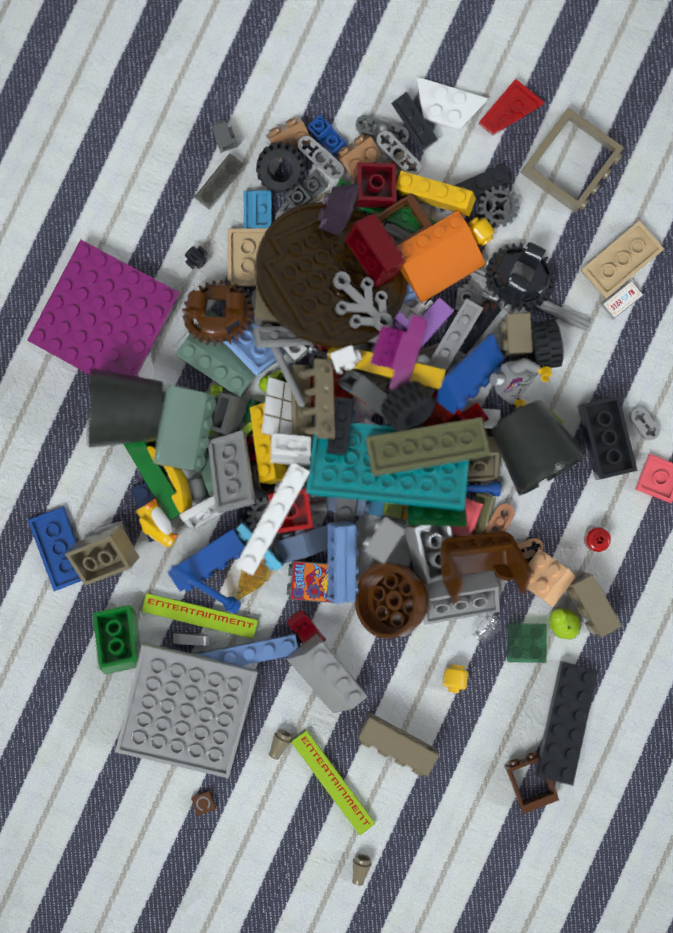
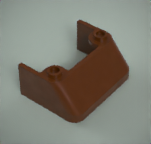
M498 531L445 538L440 546L442 581L453 604L458 602L464 584L461 577L462 574L494 570L498 578L514 580L520 593H525L533 572L510 533Z

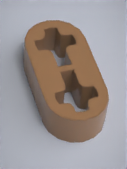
M530 538L517 543L519 549L524 550L522 554L525 559L533 557L539 549L543 551L544 548L542 541L537 538ZM533 541L535 544H539L536 552L534 550L527 551L526 549L532 546L531 542Z

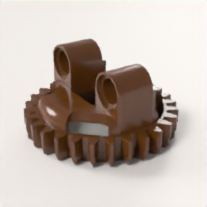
M213 280L212 285L205 282V288L199 285L200 291L192 290L188 293V299L184 302L186 308L182 309L185 327L194 339L198 338L200 343L205 340L207 346L210 342H213L214 347H216L217 342L224 346L225 341H228L231 345V339L234 338L238 341V335L244 336L243 330L249 331L248 325L252 324L251 318L254 317L252 300L249 298L248 292H244L243 287L238 289L237 283L231 286L229 280L226 284L223 283V280H220L219 284H216V281ZM208 300H226V317H206ZM194 319H196L198 323L202 325V329L196 323L194 324ZM235 321H240V326L236 325L230 330V334H227L226 329Z

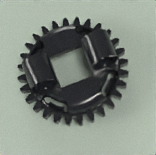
M528 242L525 248H523L522 243L518 247H516L515 243H512L511 248L505 245L504 250L499 248L497 253L494 252L492 258L488 261L489 265L486 267L485 277L488 278L486 284L491 285L488 291H494L492 297H499L497 303L503 301L504 307L508 304L511 305V310L516 306L518 311H521L522 307L528 311L530 306L534 310L537 305L541 306L544 303L543 301H547L553 292L551 289L555 287V284L552 282L555 281L556 277L551 276L555 270L549 269L553 264L546 263L549 257L543 258L546 249L533 242ZM517 261L535 270L531 281L516 273L510 275ZM496 272L500 275V279L503 284V286L500 289H498L500 285L498 283L497 277L494 278ZM533 293L538 294L535 299L534 297H531L528 299H524V301L522 302L524 296L531 295Z

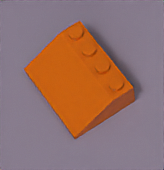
M459 211L454 212L397 246V249L402 252L406 261L400 271L421 303L486 265L471 230Z

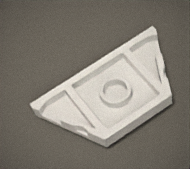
M417 78L419 100L425 120L453 130L460 131L476 112L486 104L488 99L426 79Z

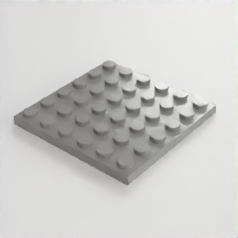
M143 642L115 752L229 778L258 670Z

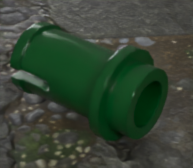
M249 399L244 422H251L250 407L259 405L260 401Z

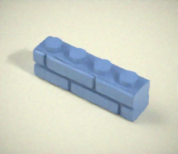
M349 521L328 523V600L334 604L355 602L356 595L358 594L356 557L359 552L356 546V538L359 532L356 524Z

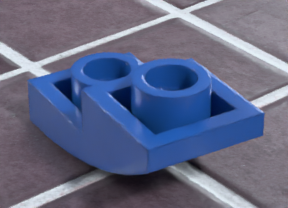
M321 115L317 116L306 126L312 136L333 157L338 154L341 148L347 146L346 141L334 131L332 125Z

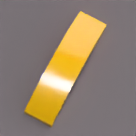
M148 446L147 450L154 462L156 447ZM163 465L177 491L171 497L179 513L193 507L191 490L182 468Z

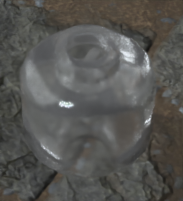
M489 612L487 614L482 613L471 625L472 635L478 641H490L499 632L500 621Z

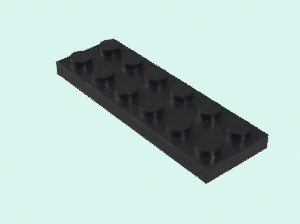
M560 661L535 776L574 785L598 674L597 670Z

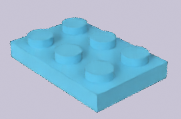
M246 522L237 528L239 531L237 535L244 542L249 541L254 533ZM268 547L263 556L266 559L264 563L270 570L275 569L278 571L284 563Z

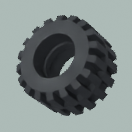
M278 141V143L274 144L273 142L268 147L266 146L258 157L256 166L258 180H261L262 186H266L270 192L274 190L275 193L279 194V192L287 193L288 190L292 191L303 179L304 159L301 152L295 146H291L290 143ZM276 157L286 158L292 165L291 173L283 178L274 176L269 170L271 160Z
M555 319L532 322L533 352L530 353L532 362L540 365V368L546 366L550 368L561 367L564 359V349L559 325Z
M409 381L396 387L388 394L381 405V412L396 432L412 430L429 418L434 410L435 401L420 382Z

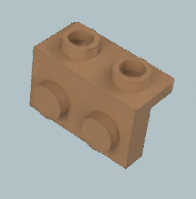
M296 117L287 120L286 124L280 128L276 126L270 129L269 133L266 134L270 144L273 142L274 144L278 143V141H282V143L288 142L297 149L299 138L309 136L303 121ZM308 139L307 141L303 140L301 143L305 146L311 141Z
M362 134L354 139L352 145L341 148L338 151L339 154L335 157L341 162L348 175L353 178L357 162L373 163L383 155L371 136Z

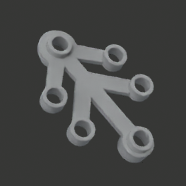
M338 272L333 279L334 286L337 289H343L358 303L352 304L340 301L336 305V312L340 315L346 312L368 313L372 317L354 315L349 322L351 327L359 328L360 325L375 326L379 331L381 326L392 327V317L386 310V300L388 297L386 292L379 291L374 297L375 302L378 303L377 311L373 307L372 286L374 283L371 278H364L360 284L364 290V297H362L349 284L350 277L347 273ZM364 282H368L370 286H366ZM378 295H381L384 300L379 299ZM339 306H343L345 310H341ZM353 319L358 320L359 324L354 323Z

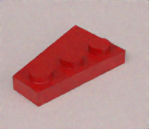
M515 79L478 124L494 136L540 108L545 102Z

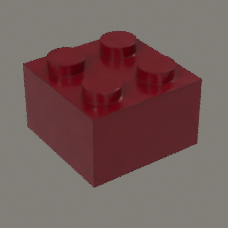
M357 162L354 169V207L388 208L395 204L396 164Z

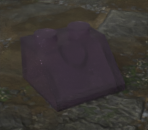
M359 185L334 186L330 193L326 192L322 204H325V207L320 210L317 220H320L318 228L338 236L341 235L350 219Z

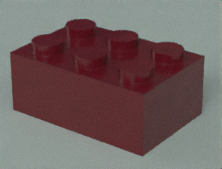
M375 214L356 222L345 239L369 278L373 280L375 287L394 279L406 262L404 255L397 249L393 238L388 235L383 227V223Z

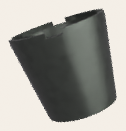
M91 368L89 396H92V407H88V446L101 447L157 441L166 391H162L163 381Z
M541 400L529 403L524 407L522 405L512 411L511 415L500 419L498 424L491 429V433L519 496L538 488V483L545 479L549 482L587 456L581 446Z

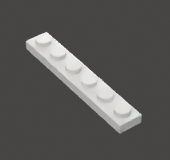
M292 462L240 556L236 567L251 575L254 574L310 471Z

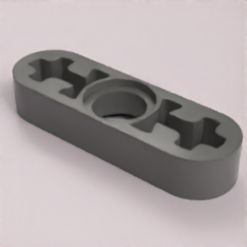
M362 115L356 120V130L359 134L377 139V128L385 126L390 133L391 129H394L393 133L397 135L403 132L405 138L398 140L402 145L408 142L409 132L403 126L367 115ZM364 121H367V125L371 127L375 123L374 133L371 132V127L362 129L359 123L363 124ZM388 136L386 138L381 137L382 141L389 143Z

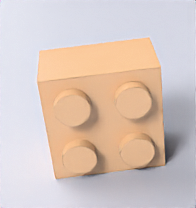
M539 549L528 563L533 573L527 589L548 605L554 607L576 576L568 568Z

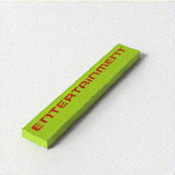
M146 593L142 608L144 613L254 639L258 619Z
M307 729L294 738L291 743L358 834H363L375 825V821Z

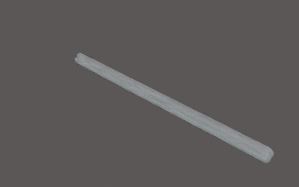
M389 223L384 227L392 238L399 241L411 235ZM482 268L470 274L485 283L488 279L485 277L487 271ZM495 275L494 278L497 277L498 283L500 285L498 289H500L503 286V284L501 282L500 277ZM526 295L523 297L522 301H524V299H528L531 297H534L535 299L537 295ZM548 300L543 301L544 303L541 306L537 305V308L584 331L588 330L591 322Z

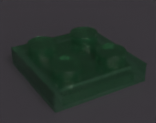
M507 623V662L547 663V624Z

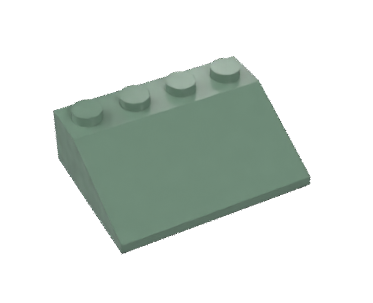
M211 310L206 313V317H220ZM189 334L175 354L178 358L239 398L244 396L256 378V375L225 343L222 346L220 342H217L216 347H214L213 342H210L207 346L205 340L200 343L198 338L194 339L192 334Z
M167 385L154 464L202 472L206 462L205 453L209 445L208 437L213 423L212 415L216 407V396Z

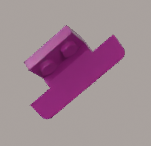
M412 314L407 332L393 327L381 326L370 364L395 370L390 389H395L401 384L410 381L428 324L425 318Z

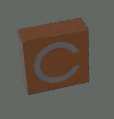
M210 790L191 797L197 816L216 809Z

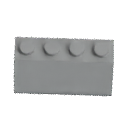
M494 570L461 575L464 584L456 604H453L442 579L425 584L429 595V607L423 620L424 625L500 612L499 589Z
M317 634L286 658L332 713L351 710L367 698L363 688Z

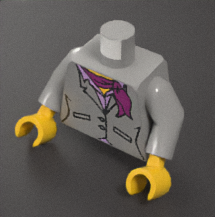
M520 359L504 363L497 373H493L490 376V382L494 385L496 393L509 404H514L516 408L521 405L524 407L527 405L524 399L517 400V398L523 395L538 374H541L543 382H549V376L552 377V369L547 366L540 368V365L532 362L530 359Z

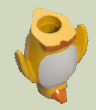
M157 499L150 501L135 511L140 516V523L145 534L164 547L174 545L178 534L172 532L171 522L161 506L157 504Z

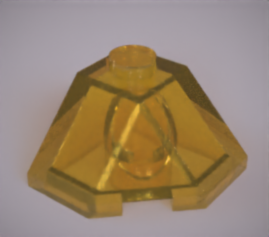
M259 564L253 575L241 570L238 583L239 591H237L236 599L240 600L263 586L265 581H269L271 571L268 570L266 565Z

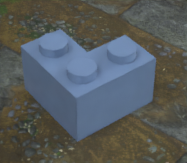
M320 524L313 525V528H309L310 531L301 529L295 532L296 535H294V532L283 535V540L277 542L283 563L285 564L327 550L328 525L320 527Z

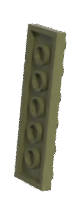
M482 417L366 437L373 477L490 456Z

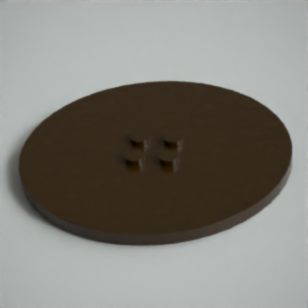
M326 202L309 203L295 207L282 214L269 226L262 237L255 258L257 288L271 315L295 336L316 345L333 348L360 345L379 336L380 331L375 326L360 325L359 328H353L349 323L354 315L372 318L368 313L346 312L340 315L335 310L336 305L340 301L358 304L343 289H337L334 286L333 279L338 272L347 273L350 277L349 284L364 297V290L360 284L364 278L369 276L345 241L354 224L368 217L364 213L341 204ZM401 271L398 272L394 279L378 287H375L374 284L372 286L373 307L378 311V303L374 299L377 292H386L388 296L386 310L392 317V320L399 313L406 293V279ZM364 282L366 286H370L368 282ZM378 295L379 299L384 300L381 295ZM339 306L341 310H345L343 306ZM353 319L354 323L359 324L358 320Z

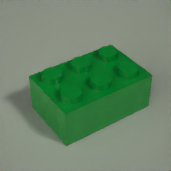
M131 605L92 613L99 670L107 675L136 668L141 652L136 611Z

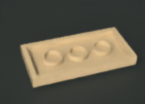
M639 220L580 271L601 296L606 299L662 252L664 248Z

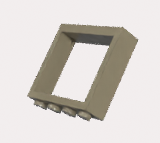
M568 107L523 167L521 174L576 213L579 208L583 210L589 200L586 198L589 194L594 195L600 187L598 184L600 179L603 178L605 180L612 170L609 167L612 163L616 165L623 155L620 152L624 147ZM568 121L575 124L613 152L578 201L533 169Z

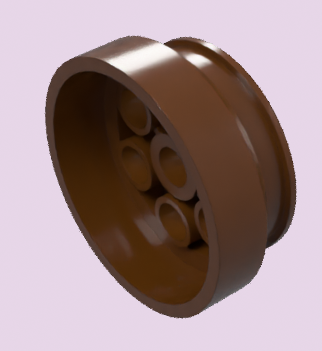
M397 563L378 564L368 569L360 578L355 601L356 613L361 624L372 635L385 639L403 637L414 631L424 620L429 607L428 590L423 580L407 566Z

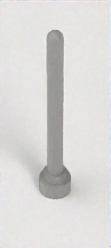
M267 323L261 327H273L272 323ZM271 347L299 407H304L306 402L280 348Z

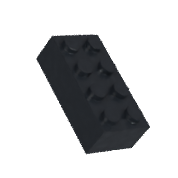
M619 395L577 406L595 480L638 471Z

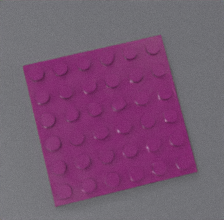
M80 239L27 341L89 375L91 368L137 376L181 293Z

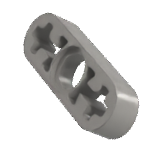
M382 131L378 134V147L402 171L414 175L420 173V162L389 131ZM382 136L384 138L389 137V143L393 146L390 152L387 151L390 147L386 143L381 144ZM396 149L403 150L404 157L402 159L394 158L393 152ZM407 156L410 157V159H408V162L411 165H413L414 163L416 164V172H414L413 170L409 172V166L406 163H404L403 166L401 165V163H403L406 160Z
M302 136L297 142L298 149L329 177L338 179L343 175V165L312 137ZM309 139L311 141L309 145L312 148H315V145L318 147L312 156L309 155L311 151L308 148L302 149L303 144L301 142L303 140L307 141ZM318 152H324L326 155V160L323 163H318L315 159ZM330 158L333 160L330 164L335 167L339 166V174L334 173L332 175V169L329 166L326 169L323 168Z

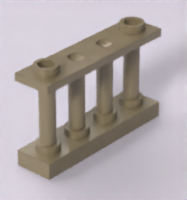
M314 359V368L311 369L308 365H290V371L306 402L304 407H299L291 391L292 435L311 437V442L313 434H316L317 438L334 439L332 360ZM311 376H315V387L313 388L310 385ZM315 395L316 407H311V396ZM311 415H316V426L312 427Z

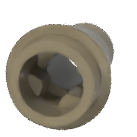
M278 729L274 733L268 755L278 760L292 742V735L283 729Z
M357 854L353 859V884L358 886L364 884V880L372 865L369 856Z

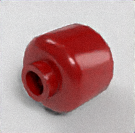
M593 527L586 531L584 543L589 550L602 552L609 547L611 536L606 529Z

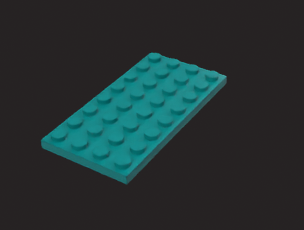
M351 422L347 456L327 454L328 439L317 438L316 434H314L306 493L315 496L464 510L469 460L373 477L366 437L395 433L396 430L392 426Z

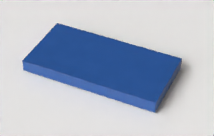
M65 506L28 519L53 591L81 582L82 580L65 555L72 545L78 542Z

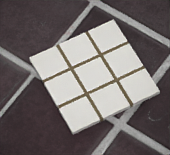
M268 378L262 433L292 435L291 389L287 382ZM314 395L311 396V407H313Z

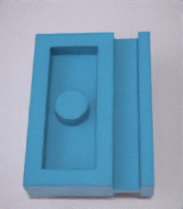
M269 190L243 191L244 229L269 228L272 224V192Z

